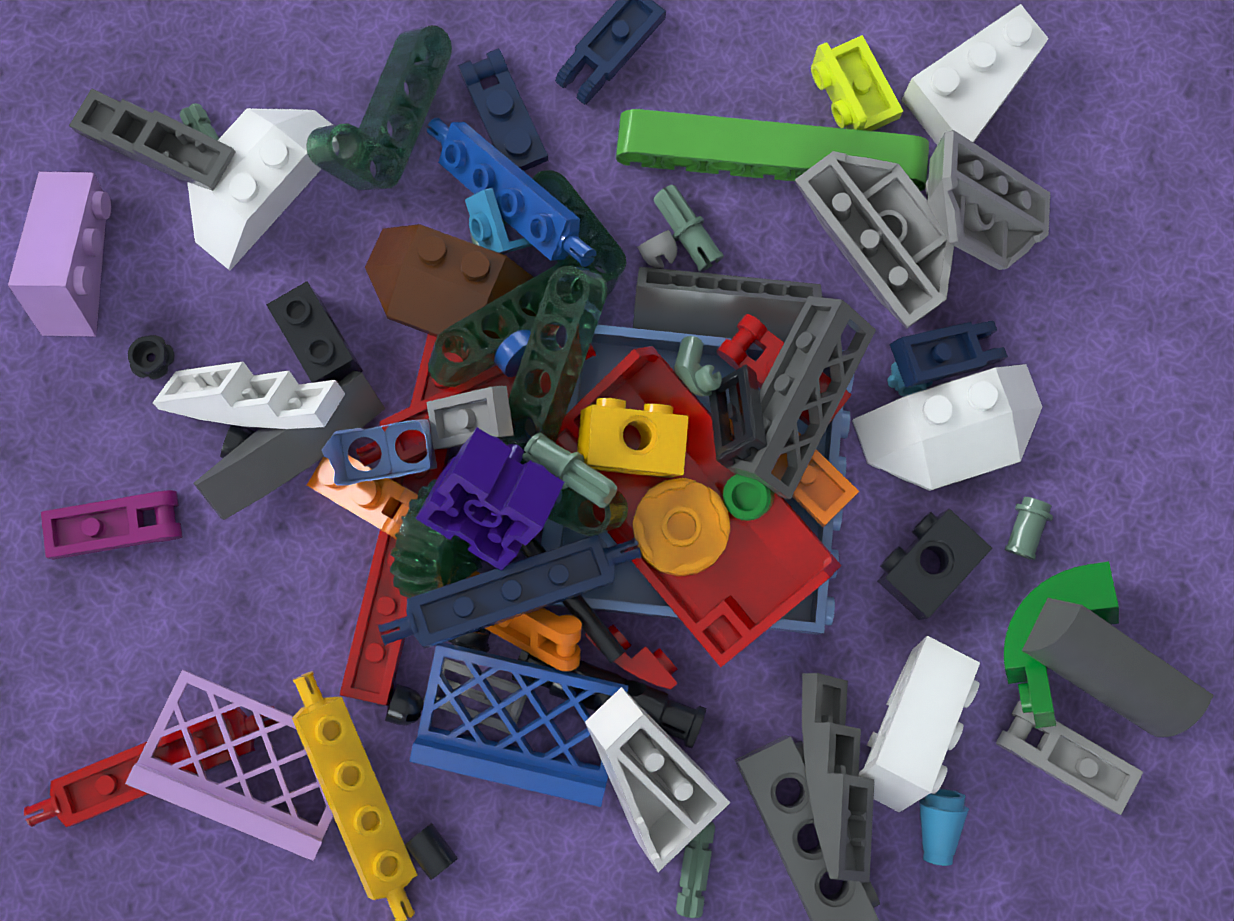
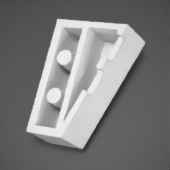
M1020 4L914 76L904 93L902 101L937 145L944 133L955 130L974 143L1032 65L1049 38Z
M926 636L912 649L886 703L889 707L878 734L873 732L867 743V746L872 749L865 767L859 772V777L874 779V800L897 812H901L928 794L937 793L947 773V767L942 765L947 749L952 750L955 747L963 731L964 725L958 722L963 707H969L979 688V682L974 680L980 662L929 636Z
M621 687L585 723L633 834L657 872H659L730 802L709 776Z

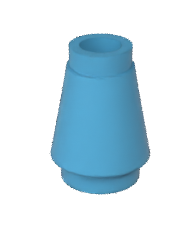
M940 788L936 794L930 793L925 796V799L919 801L924 861L942 866L953 864V857L956 853L969 808L964 806L965 795L962 793Z

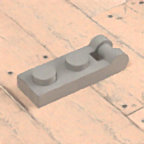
M1018 701L1011 713L1015 717L1007 732L1002 730L996 744L1109 811L1121 815L1143 771L1057 721L1056 726L1036 728L1033 712L1023 713L1021 701ZM1032 727L1044 733L1037 748L1025 742Z

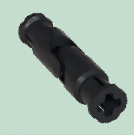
M521 650L518 660L554 668L526 651ZM580 660V665L576 669L568 671L628 685L627 693L668 735L684 740L686 747L692 749L707 708L698 706L694 709L670 700L666 692L637 681L627 680L616 673ZM512 674V680L517 681L514 675ZM525 676L526 679H527L528 681H530V682H532V681H534L535 679H537V678ZM547 681L541 685L549 688V694L564 700L569 699L559 683ZM572 687V688L574 689V691L576 692V694H578V693H580L581 691L584 690V689ZM598 693L596 696L592 694L581 702L585 708L596 712L612 696Z

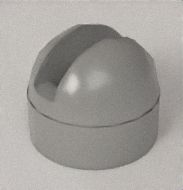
M670 230L649 239L637 247L646 263L653 268H664L661 255L664 254L671 264L677 256L676 242Z

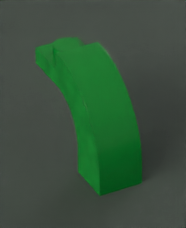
M1109 561L1077 566L1048 578L1027 595L1010 621L1004 643L1005 672L1008 684L1028 682L1018 684L1023 713L1033 712L1036 728L1056 726L1047 667L1023 652L1022 649L1047 598L1083 605L1109 624H1119V606Z

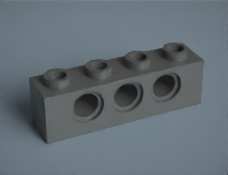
M785 735L735 759L736 765L810 921H879L874 907L880 905V901L871 882L843 880L842 887L837 893L832 895L821 893L819 883L823 874L827 872V867L820 843L812 849H802L798 845L797 835L799 830L806 824H814L806 779L803 742L799 741L794 744L791 736ZM785 778H795L800 786L798 798L791 804L779 803L775 795L777 784Z

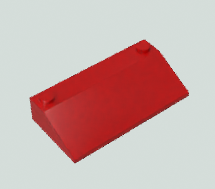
M653 346L633 349L545 434L547 438L571 453L577 452L581 410L588 406L596 405L598 398L626 401V409L642 411L644 410V404L669 405L673 407V414L688 416L684 475L665 478L596 470L613 481L617 486L616 495L612 498L609 505L604 508L597 506L572 489L617 544L634 538L633 520L637 506L649 489L665 480L687 478L695 480L707 488H711L720 496L724 503V487L727 481L736 475L716 460L711 413L687 388ZM627 425L623 431L624 442L629 448L637 450L641 443V435L637 428ZM776 493L773 505L769 511L755 520H741L734 517L728 511L731 530L726 548L712 566L698 574L674 576L660 572L645 561L642 555L641 558L631 560L720 667L724 666L820 587L842 566L787 501Z

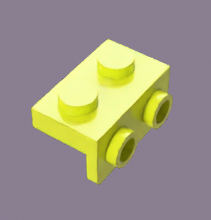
M863 35L832 49L827 42L817 47L811 65L812 76L820 90L825 89L832 101V114L840 128L874 131L900 119L903 109Z

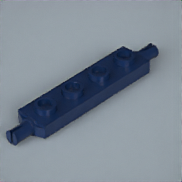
M597 534L511 563L502 571L497 568L408 598L407 616L378 625L384 646L414 635L418 643L426 649L611 585L615 579L616 565L641 558L640 548H636L638 542L635 538H632L629 541L607 547V544Z

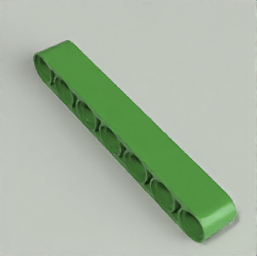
M631 109L622 112L620 115L616 160L626 166H630V162L642 163L641 167L674 170L675 166L686 167V171L719 174V170L730 171L731 176L763 178V174L775 175L774 180L795 182L796 178L832 151L849 156L897 163L919 191H923L926 188L929 141L921 136Z

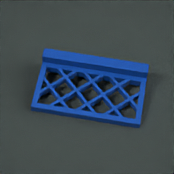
M444 642L437 644L419 730L412 746L409 762L601 807L608 779L603 762L601 761L600 766L580 762L571 748L590 736L588 728L566 740L552 718L574 706L585 722L591 716L581 702L583 699L595 692L613 696L621 687L627 692L628 685L568 671H560L555 668ZM445 658L464 661L474 677L453 689L442 673ZM478 665L486 666L489 668L482 672ZM498 670L512 672L521 686V689L503 700L499 699L486 679ZM525 676L537 679L529 683ZM547 681L559 683L569 697L568 700L550 711L546 710L534 691L535 688ZM478 683L493 706L472 718L458 695ZM440 686L445 695L437 700ZM572 687H576V688H580V689H584V690L581 691L580 693L576 694V692L574 691V689H573ZM526 694L540 717L519 729L505 707ZM448 701L451 702L464 722L452 731L431 726L434 710ZM496 712L511 733L499 742L487 740L476 725ZM545 723L559 745L546 753L533 751L524 735ZM466 730H469L472 736L465 735L462 733ZM516 741L520 747L512 746L509 744ZM564 752L567 758L559 757L557 755Z

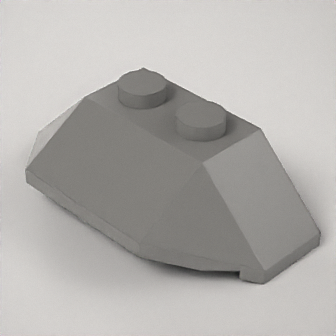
M955 130L944 133L930 158L929 178L926 181L927 204L950 244L998 270L1007 269L1025 255L1035 243L1041 242L1049 235L1050 192Z
M832 151L795 179V183L823 229L876 299L906 329L946 301L954 245L948 242L927 204L926 198L899 164L866 157L849 156L845 153Z

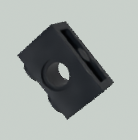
M308 281L266 304L312 383L336 380L338 383L353 370L363 371L319 295Z
M947 509L937 517L932 512H929L911 531L917 539L906 550L898 546L880 565L885 573L877 582L918 620L929 618L992 550V547L951 509ZM924 549L933 551L939 557L940 568L936 574L926 572L921 566L920 556Z

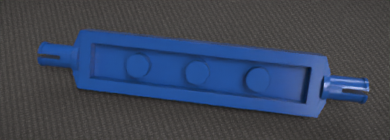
M434 118L428 123V126L431 128H427V133L442 145L438 163L474 194L484 189L492 188L502 219L550 261L565 259L569 254L582 267H586L594 261L595 258L592 256H596V251L579 238L580 218L467 123L451 122L450 127H448L440 118Z

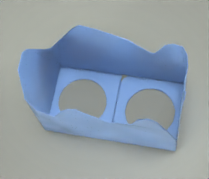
M429 419L403 421L368 429L339 430L333 433L322 449L324 457L329 459L331 466L334 468V483L336 485H352L363 481L399 477L437 468ZM389 426L386 431L382 429V427ZM411 429L418 430L425 435L427 449L426 457L422 461L413 464L402 461L395 450V442L402 432ZM360 437H369L375 440L381 448L382 455L379 464L369 471L356 469L348 459L349 446Z

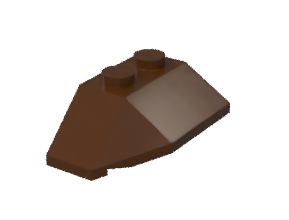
M421 224L383 228L365 265L366 272L387 319L473 351L501 343L510 335L520 330H530L534 333L551 292L549 288L506 255Z

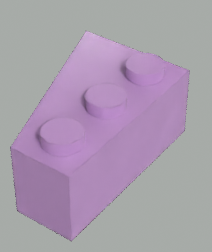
M38 173L8 286L42 336H96L106 219L110 217L111 201L108 193L103 192L94 173Z

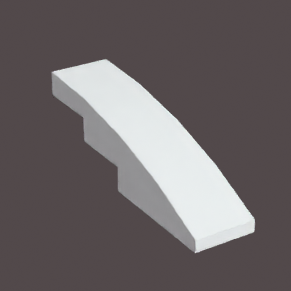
M244 362L176 371L153 401V404L159 410L195 419L243 427L277 429L316 428L326 426L345 393L336 380L298 384L290 371L253 375Z

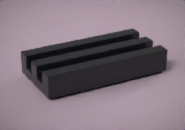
M746 364L722 378L720 387L712 391V394L709 396L716 460L726 468L735 464L734 456L736 455L742 459L751 455L750 447L754 446L758 450L767 447L757 374ZM727 389H729L730 403L728 405L726 397ZM729 418L733 420L734 441H732Z

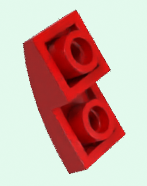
M614 624L608 628L625 651L632 646ZM586 633L585 636H586V637L593 643V645L599 650V648L595 645V643L591 640V638H590V637L587 635V633ZM645 646L632 659L624 653L614 661L615 664L625 671L653 685L671 690L678 684L671 676L678 669L660 648L651 653Z

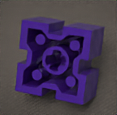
M477 427L463 444L457 456L453 457L441 472L415 519L448 539H451L454 535L470 543L469 552L502 571L516 557L522 544L526 546L543 529L565 482L551 474L544 466L531 460L522 465L520 462L523 458L524 450L519 445H505L499 438L489 435Z

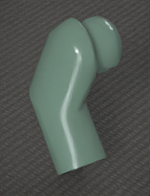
M687 336L681 341L674 371L694 395L710 396L712 391L718 389L722 384L721 373L718 371L712 374L715 367L713 365H705L703 367L700 365L704 344L698 337Z

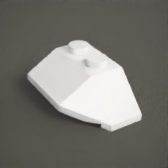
M247 108L218 140L232 147L236 153L215 189L212 191L187 182L195 242L230 271L349 139L348 136L315 110Z
M1026 364L995 367L904 396L853 419L852 422L867 464L932 491L1020 462L1041 412L1042 404Z

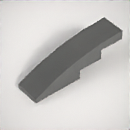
M91 88L69 124L76 133L168 175L212 191L236 153L232 147L156 110L151 113L124 99L119 102Z
M353 370L338 382L345 395L325 427L295 429L260 428L193 483L221 519L225 520L258 501L323 458L322 449L334 432L362 428L385 410L384 405L362 372Z
M802 673V734L806 779L815 829L829 878L870 883L874 779L859 777L861 729L845 726L848 680L820 673Z

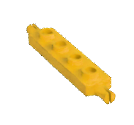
M313 671L305 673L293 679L304 704V707L292 717L296 730L368 898L372 900L386 898L395 921H406L407 917L411 918L415 914V911L412 909L404 887L414 877L418 876L343 698L323 697L314 678Z

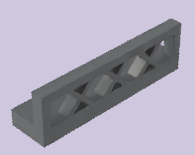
M808 296L759 391L767 447L761 450L756 449L754 446L750 447L751 455L742 459L736 455L734 456L735 464L727 468L735 474L758 480L782 498L791 500L876 331L844 300ZM848 324L856 333L848 349L842 351L841 334ZM830 366L831 382L826 392L820 393L819 378L824 368ZM808 409L810 424L805 434L798 436L797 421L802 411ZM787 452L788 467L780 481L771 472L779 456Z

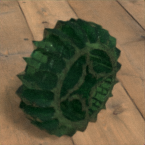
M433 479L428 484V487L422 486L418 492V498L410 500L406 516L400 517L402 521L400 530L394 534L397 540L390 554L395 558L390 566V573L395 575L393 586L399 589L400 595L407 598L464 580L477 571L478 568H482V559L468 551L470 543L456 535L448 539L415 519L437 479Z

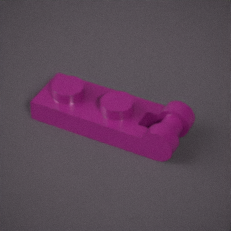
M158 491L41 511L46 558L55 560L183 538L181 523H176L174 507L179 506L177 491ZM155 510L156 525L144 527L143 512Z

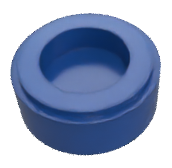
M530 330L517 331L505 339L495 353L494 362L507 377H515L535 363L542 352L543 344Z

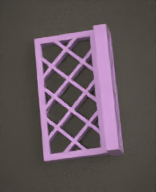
M186 670L181 671L140 758L133 766L125 784L312 861L316 857L322 839L333 817L316 774L317 781L289 792L280 765L305 756L307 753L303 749L277 759L268 733L286 725L296 729L292 715ZM190 684L207 691L214 711L186 721L179 701L187 685ZM216 696L233 703L220 708ZM240 706L252 710L259 730L232 740L222 713ZM175 711L179 724L166 729ZM261 715L278 721V723L265 727ZM216 716L225 744L198 754L189 726ZM182 730L191 755L190 758L171 764L153 756L163 736ZM262 735L271 762L244 773L234 746ZM228 749L237 776L221 783L207 779L201 759ZM194 763L197 774L181 767ZM274 768L283 795L266 802L253 798L246 779ZM240 782L244 794L228 786ZM319 787L326 807L319 823L316 824L298 816L292 798ZM286 801L290 813L274 805Z

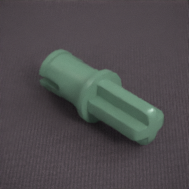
M669 185L660 190L654 197V203L675 232L672 235L674 240L681 241L697 265L699 272H704L712 267L711 262L715 261L718 263L724 257L723 253L719 251L702 226L704 223L703 217H696L675 185Z
M542 433L535 434L524 448L526 453L523 454L524 461L529 462L531 460L544 466L551 474L565 482L562 489L570 487L602 508L609 505L612 498L616 495L617 486L613 481L585 464L584 456L579 452L571 453L563 449Z

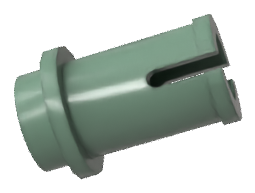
M1024 497L1022 504H1016L1015 510L1018 511V515L1004 550L1027 559L1035 560V553L1046 521H1052L1053 515L1050 514L1052 505L1031 497Z

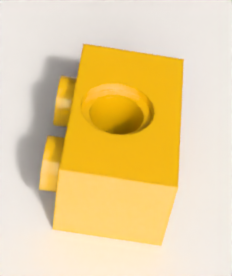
M598 398L596 405H591L581 410L577 452L584 456V463L594 470L665 478L684 475L688 416L673 414V407L669 405L644 404V410L642 411L626 409V401ZM627 425L637 428L641 435V443L637 450L629 448L624 442L623 431Z

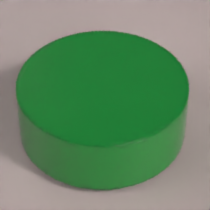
M739 474L732 476L727 481L723 490V500L727 510L734 517L746 521L755 520L767 513L772 507L775 493L758 480Z

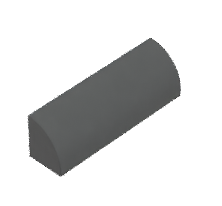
M639 267L633 328L732 339L739 331L737 324L746 314H750L761 321L768 331L785 343L808 296L823 297L821 284Z
M1047 598L1022 649L1023 652L1155 737L1175 736L1192 727L1203 716L1214 696L1080 604Z

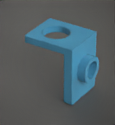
M492 188L484 189L465 199L470 215V232L479 246L500 254L533 246L525 238L509 242Z

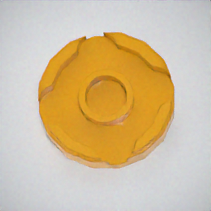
M687 478L665 480L649 489L638 504L633 520L634 538L638 542L637 548H640L644 560L658 571L674 576L698 574L712 566L725 550L731 530L728 510L720 496L711 488H707L705 485Z

